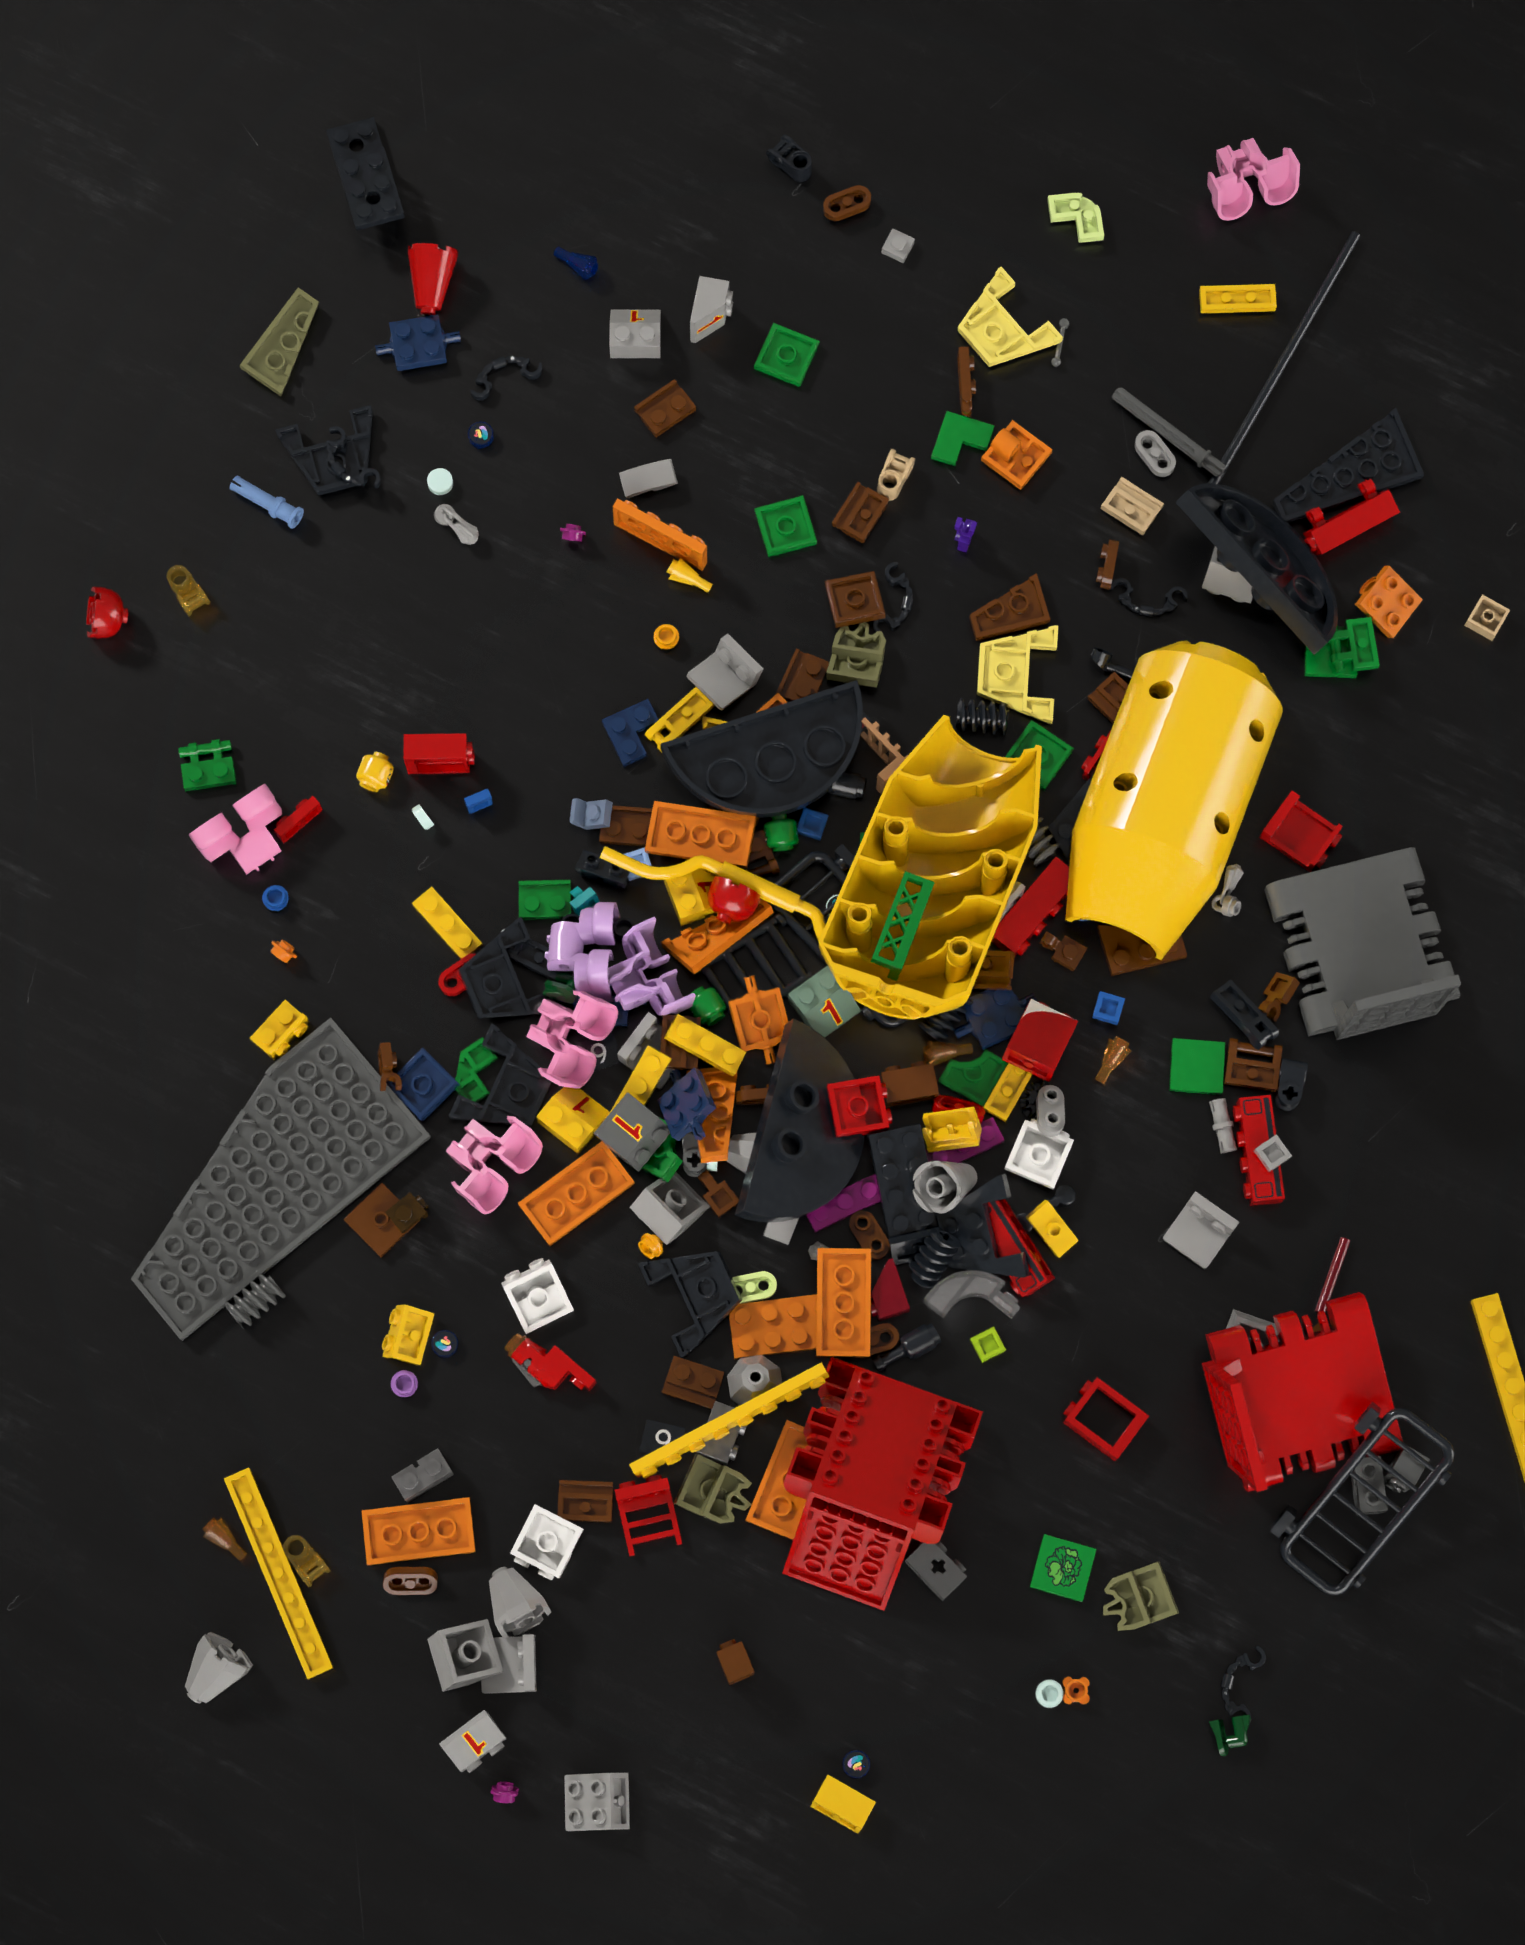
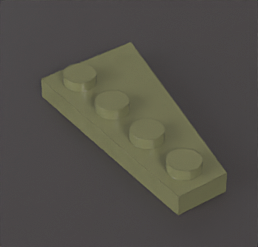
M298 287L242 361L240 368L273 392L282 396L318 308L319 301Z

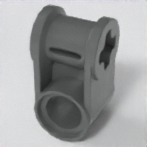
M691 1131L682 1138L683 1168L688 1176L695 1178L706 1171L707 1163H701L698 1142L694 1137L693 1131ZM694 1158L698 1159V1165L695 1168L692 1167V1159Z

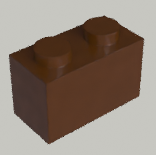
M926 1061L912 1063L911 1067L901 1069L900 1066H891L885 1068V1072H881V1083L885 1082L887 1088V1098H884L886 1108L930 1101L939 1096L933 1063L927 1064Z
M735 1639L719 1645L721 1650L717 1651L716 1654L729 1685L754 1675V1669L742 1641L736 1643Z

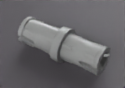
M1226 1098L1210 1101L1209 1105L1214 1121L1212 1127L1218 1137L1220 1153L1237 1150L1232 1129L1234 1123L1230 1121Z

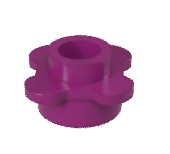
M566 524V528H560V531L563 532L562 539L582 542V536L586 535L585 531H581V526Z
M498 1782L497 1785L492 1786L491 1794H493V1800L496 1802L513 1803L515 1802V1796H518L519 1788L515 1787L511 1782Z

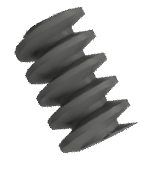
M1043 817L1038 818L1037 830L1028 853L1029 858H1036L1033 863L1035 867L1041 866L1053 859L1058 854L1055 850L1060 846L1059 843H1050L1054 838V834L1047 836L1044 834L1049 829L1048 825L1039 826L1044 819Z
M259 1274L260 1284L253 1281L250 1282L252 1291L242 1288L244 1297L241 1298L234 1295L235 1305L227 1301L225 1302L226 1309L242 1328V1322L249 1326L252 1325L251 1315L257 1319L261 1318L258 1309L266 1312L269 1311L268 1301L274 1305L278 1304L275 1295L282 1298L286 1297L270 1276L267 1278Z

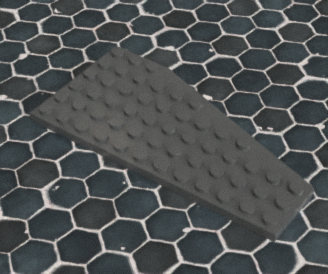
M331 1017L267 1069L266 1075L245 1107L241 1109L220 1141L219 1147L198 1179L194 1181L175 1210L174 1216L131 1278L181 1341L225 1307L226 1301L231 1302L234 1299V1295L238 1296L242 1293V1288L247 1289L251 1281L255 1282L258 1280L259 1274L264 1275L431 1138L429 1133L387 1083L386 1090L380 1091L381 1076Z

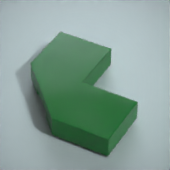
M483 1037L461 1051L455 1080L460 1084L455 1089L457 1094L477 1103L488 1098L490 1094L477 1073L498 1060L494 1052L482 1047Z

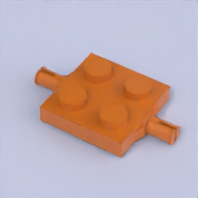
M755 975L745 977L748 993L741 998L728 1001L740 1049L745 1052L753 1049H763L766 1064L775 1063L776 1057L773 1046L781 1042L784 1026L788 1023L780 988L777 987L766 991L758 990Z

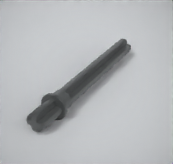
M1118 388L1114 392L1113 400L1197 462L1199 468L1204 467L1216 477H1220L1223 474L1226 466L1211 455L1212 451H1206L1125 389Z

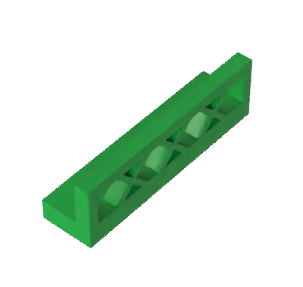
M907 871L903 875L870 961L890 969L887 978L895 981L898 980L935 883ZM909 881L922 886L920 892L909 895L905 887L906 882ZM908 903L912 913L901 917L897 906ZM899 924L904 934L893 939L888 929ZM891 946L895 954L894 961L879 956L880 950Z

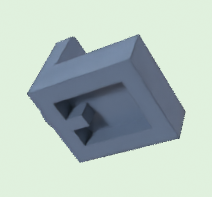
M579 798L572 799L570 823L585 830L610 827L613 802L606 799L586 802Z

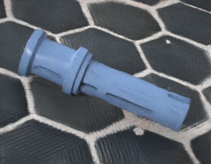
M240 476L234 477L233 481L241 485V487L231 482V491L265 508L272 518H280L287 522L288 527L292 529L299 524L304 513L303 508H295L288 504L283 497H273Z

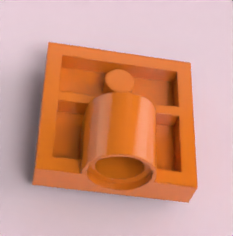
M1012 420L1005 429L1003 428L996 435L990 448L982 456L981 461L1022 490L1052 454V449Z
M1384 566L1376 577L1370 578L1363 584L1359 591L1362 596L1355 605L1367 617L1372 618V622L1387 638H1394L1423 599L1390 566Z

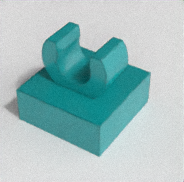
M579 886L570 891V894L574 897L570 905L578 916H580L582 909L593 908L596 903L600 902L597 894L591 887L584 892Z

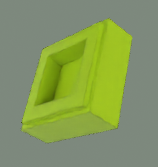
M995 1327L970 1338L982 1363L1006 1351Z

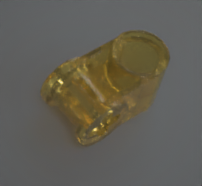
M175 565L168 570L167 580L171 590L188 617L202 605L210 604L200 585L196 583L184 566ZM177 576L186 577L185 581L181 584L173 582Z
M292 1535L286 1539L283 1551L295 1567L298 1575L309 1588L312 1586V1582L323 1573L331 1572L325 1561L315 1552L305 1538ZM299 1540L303 1543L304 1549L300 1555L294 1556L291 1554L289 1547L292 1542Z

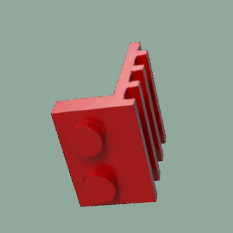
M661 1475L645 1478L646 1483L636 1485L635 1481H629L619 1484L620 1489L615 1490L629 1556H635L633 1545L674 1535L677 1545H682L668 1478L662 1479ZM668 1504L669 1514L630 1523L627 1522L626 1513ZM672 1520V1530L631 1539L629 1529Z

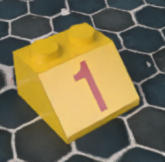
M699 868L681 877L663 880L681 926L717 914L710 908L707 897L709 887L714 877L717 876L716 874Z
M563 1087L552 1096L536 1118L542 1127L579 1155L594 1137V1132L610 1112L580 1088Z

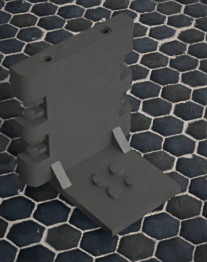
M1405 848L1278 880L1265 887L1264 891L1273 921L1278 922L1299 916V918L1283 923V927L1286 930H1291L1302 926L1304 931L1302 934L1293 935L1287 939L1290 945L1299 944L1286 949L1284 952L1288 971L1291 972L1314 966L1298 972L1300 979L1317 975L1319 981L1318 983L1306 985L1302 990L1304 994L1322 991V993L1305 997L1298 1003L1308 1037L1334 1030L1336 1040L1434 1016L1438 1014L1447 1001L1458 999L1461 996L1459 990L1461 986L1459 975L1454 974L1451 961L1428 965V963L1443 959V954L1441 952H1434L1425 955L1423 948L1432 947L1439 943L1437 937L1422 939L1437 935L1441 931L1435 911L1421 913L1428 910L1426 903H1419L1413 906H1409L1408 899L1418 898L1424 894L1422 888L1405 891V889L1421 886L1425 883L1416 848Z

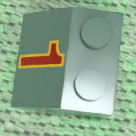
M828 966L788 994V1002L802 1021L824 1038L861 1012L852 994L839 986Z

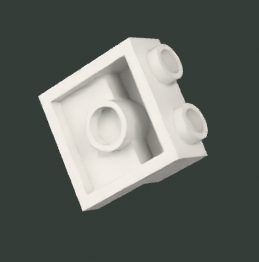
M1025 1120L1004 1169L1053 1190L1074 1140L1070 1139V1135L1064 1131L1055 1137L1045 1136L1038 1130L1037 1120Z
M543 1258L531 1262L528 1265L530 1269L522 1273L519 1270L510 1272L504 1277L506 1281L501 1283L526 1334L574 1311L550 1260L544 1262Z
M535 1504L510 1554L516 1556L514 1562L526 1568L530 1564L538 1567V1574L547 1579L553 1580L554 1576L560 1578L584 1529Z

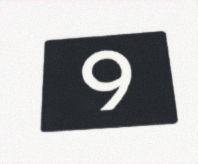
M613 1032L601 1041L589 1039L576 1044L595 1054L597 1060L594 1071L621 1063L618 1061L617 1053L619 1049Z
M647 1419L639 1452L649 1454L682 1437L686 1429Z

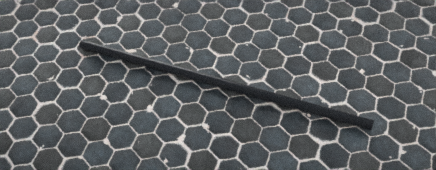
M1353 231L1350 234L1220 462L1226 466L1225 471L1220 477L1212 475L1208 483L1219 484L1360 239L1359 233Z

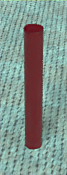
M1340 1237L1315 1309L1316 1313L1322 1310L1326 1313L1325 1301L1331 1299L1350 1244V1240Z

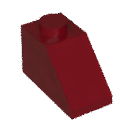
M893 1258L888 1259L871 1292V1316H877L878 1322L908 1313L910 1310Z

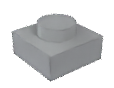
M892 229L882 247L881 253L904 263L915 243V238Z
M1277 1134L1254 1150L1268 1172H1271L1292 1157Z

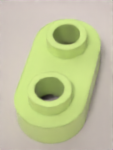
M766 1271L732 1277L736 1287H740L743 1291L741 1294L742 1301L739 1304L768 1299L774 1295L777 1289L775 1277ZM766 1282L769 1285L768 1289L760 1290L758 1287L759 1283Z

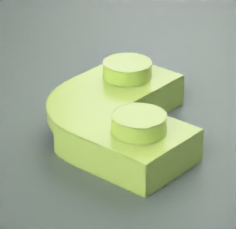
M1082 193L1048 196L1051 223L1075 220L1079 243L1104 239L1102 217L1098 205L1082 197Z

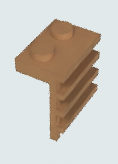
M864 718L861 722L868 729V735L863 731L860 737L888 765L877 776L876 790L882 795L889 777L906 757L900 754L901 747L898 743L894 747L890 744V735L887 732L884 735L879 732L880 725L877 722L871 724Z

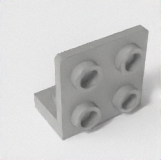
M726 634L720 639L716 651L689 671L687 678L719 710H724L757 684L763 668L729 634Z
M649 1012L646 1014L617 1053L618 1061L633 1071L648 1045L659 1051L661 1049L662 1026L657 1024V1018ZM675 1069L665 1070L656 1086L658 1089L663 1088L670 1078V1072Z
M1195 1191L1163 1236V1240L1200 1267L1206 1269L1239 1224V1221Z
M535 1635L494 1638L503 1672L481 1680L482 1693L537 1692Z
M628 1773L565 1775L566 1831L630 1829Z

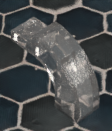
M975 1270L957 1272L947 1276L938 1282L923 1300L924 1304L943 1319L955 1304L968 1297H980L988 1300L1011 1319L1020 1309V1306L1017 1305L1019 1301L1009 1292L1004 1294L1001 1292L1006 1283L1005 1281L993 1274Z

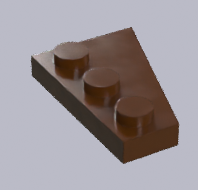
M1037 573L1019 586L1016 585L1011 588L1008 593L992 600L970 614L969 619L976 641L1050 623L1051 619Z
M1097 926L1111 976L1187 957L1182 935H1180L1163 959L1159 960L1155 958L1156 953L1151 945L1140 937L1116 926Z

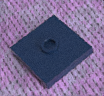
M423 1047L396 1073L402 1081L401 1090L396 1091L395 1084L391 1081L387 1082V1085L422 1122L460 1085Z

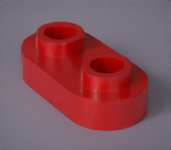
M476 954L466 955L441 973L438 982L441 991L445 995L457 996L466 990L458 969ZM455 980L457 985L451 988L448 986V982Z
M948 1095L935 1097L932 1105L933 1112L975 1107L980 1124H982L985 1116V1109L981 1105Z

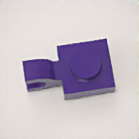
M957 517L954 526L957 532L954 540L958 541L957 550L967 553L977 523L970 519H966L963 522V518Z

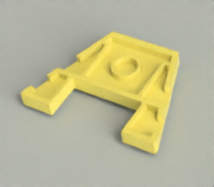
M1002 267L998 268L995 272L993 279L986 285L977 302L973 304L958 326V332L988 367L1059 344L1063 340L1062 335L1049 321L1030 335H1027L998 302L1000 297L1015 287L1014 280Z
M1054 625L1040 631L1033 630L1027 632V634L1015 637L1009 636L980 643L977 695L998 704L1004 702L1005 706L1052 724L1054 699L1027 696L1030 649L1057 650L1058 626Z

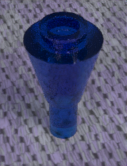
M560 247L555 249L554 256L566 261L583 279L593 277L597 272L598 263L595 256L570 253Z

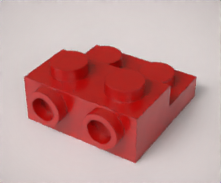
M880 1076L827 1084L836 1138L855 1134L867 1135L889 1129V1124H892V1114L890 1108L885 1107L884 1098H887V1088L885 1082L881 1083Z

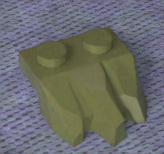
M865 622L860 623L853 632L849 630V626L840 627L832 645V656L826 673L827 680L845 683L857 680L858 685L877 688L883 667L886 639L882 631H877L870 635L869 624Z
M695 1454L674 1504L720 1524L734 1522L735 1517L731 1512L733 1507L747 1510L752 1505L740 1493L741 1489H748L752 1483L740 1472Z
M1160 1561L1112 1578L1104 1589L1106 1594L1113 1595L1115 1600L1103 1606V1616L1120 1615L1121 1620L1117 1623L1118 1631L1134 1630L1179 1613Z

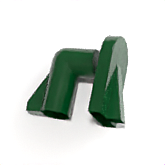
M558 971L555 978L557 982L547 980L544 983L546 989L543 991V995L555 1000L573 1003L577 999V995L573 994V990L576 991L574 974L571 971Z
M1250 1715L1232 1717L1235 1735L1227 1736V1738L1223 1719L1209 1721L1216 1736L1221 1756L1228 1755V1745L1230 1748L1245 1746L1248 1743L1247 1730L1251 1720Z

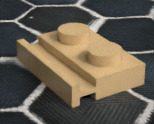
M1121 477L1101 505V509L1139 534L1144 535L1159 511L1163 508L1164 503Z

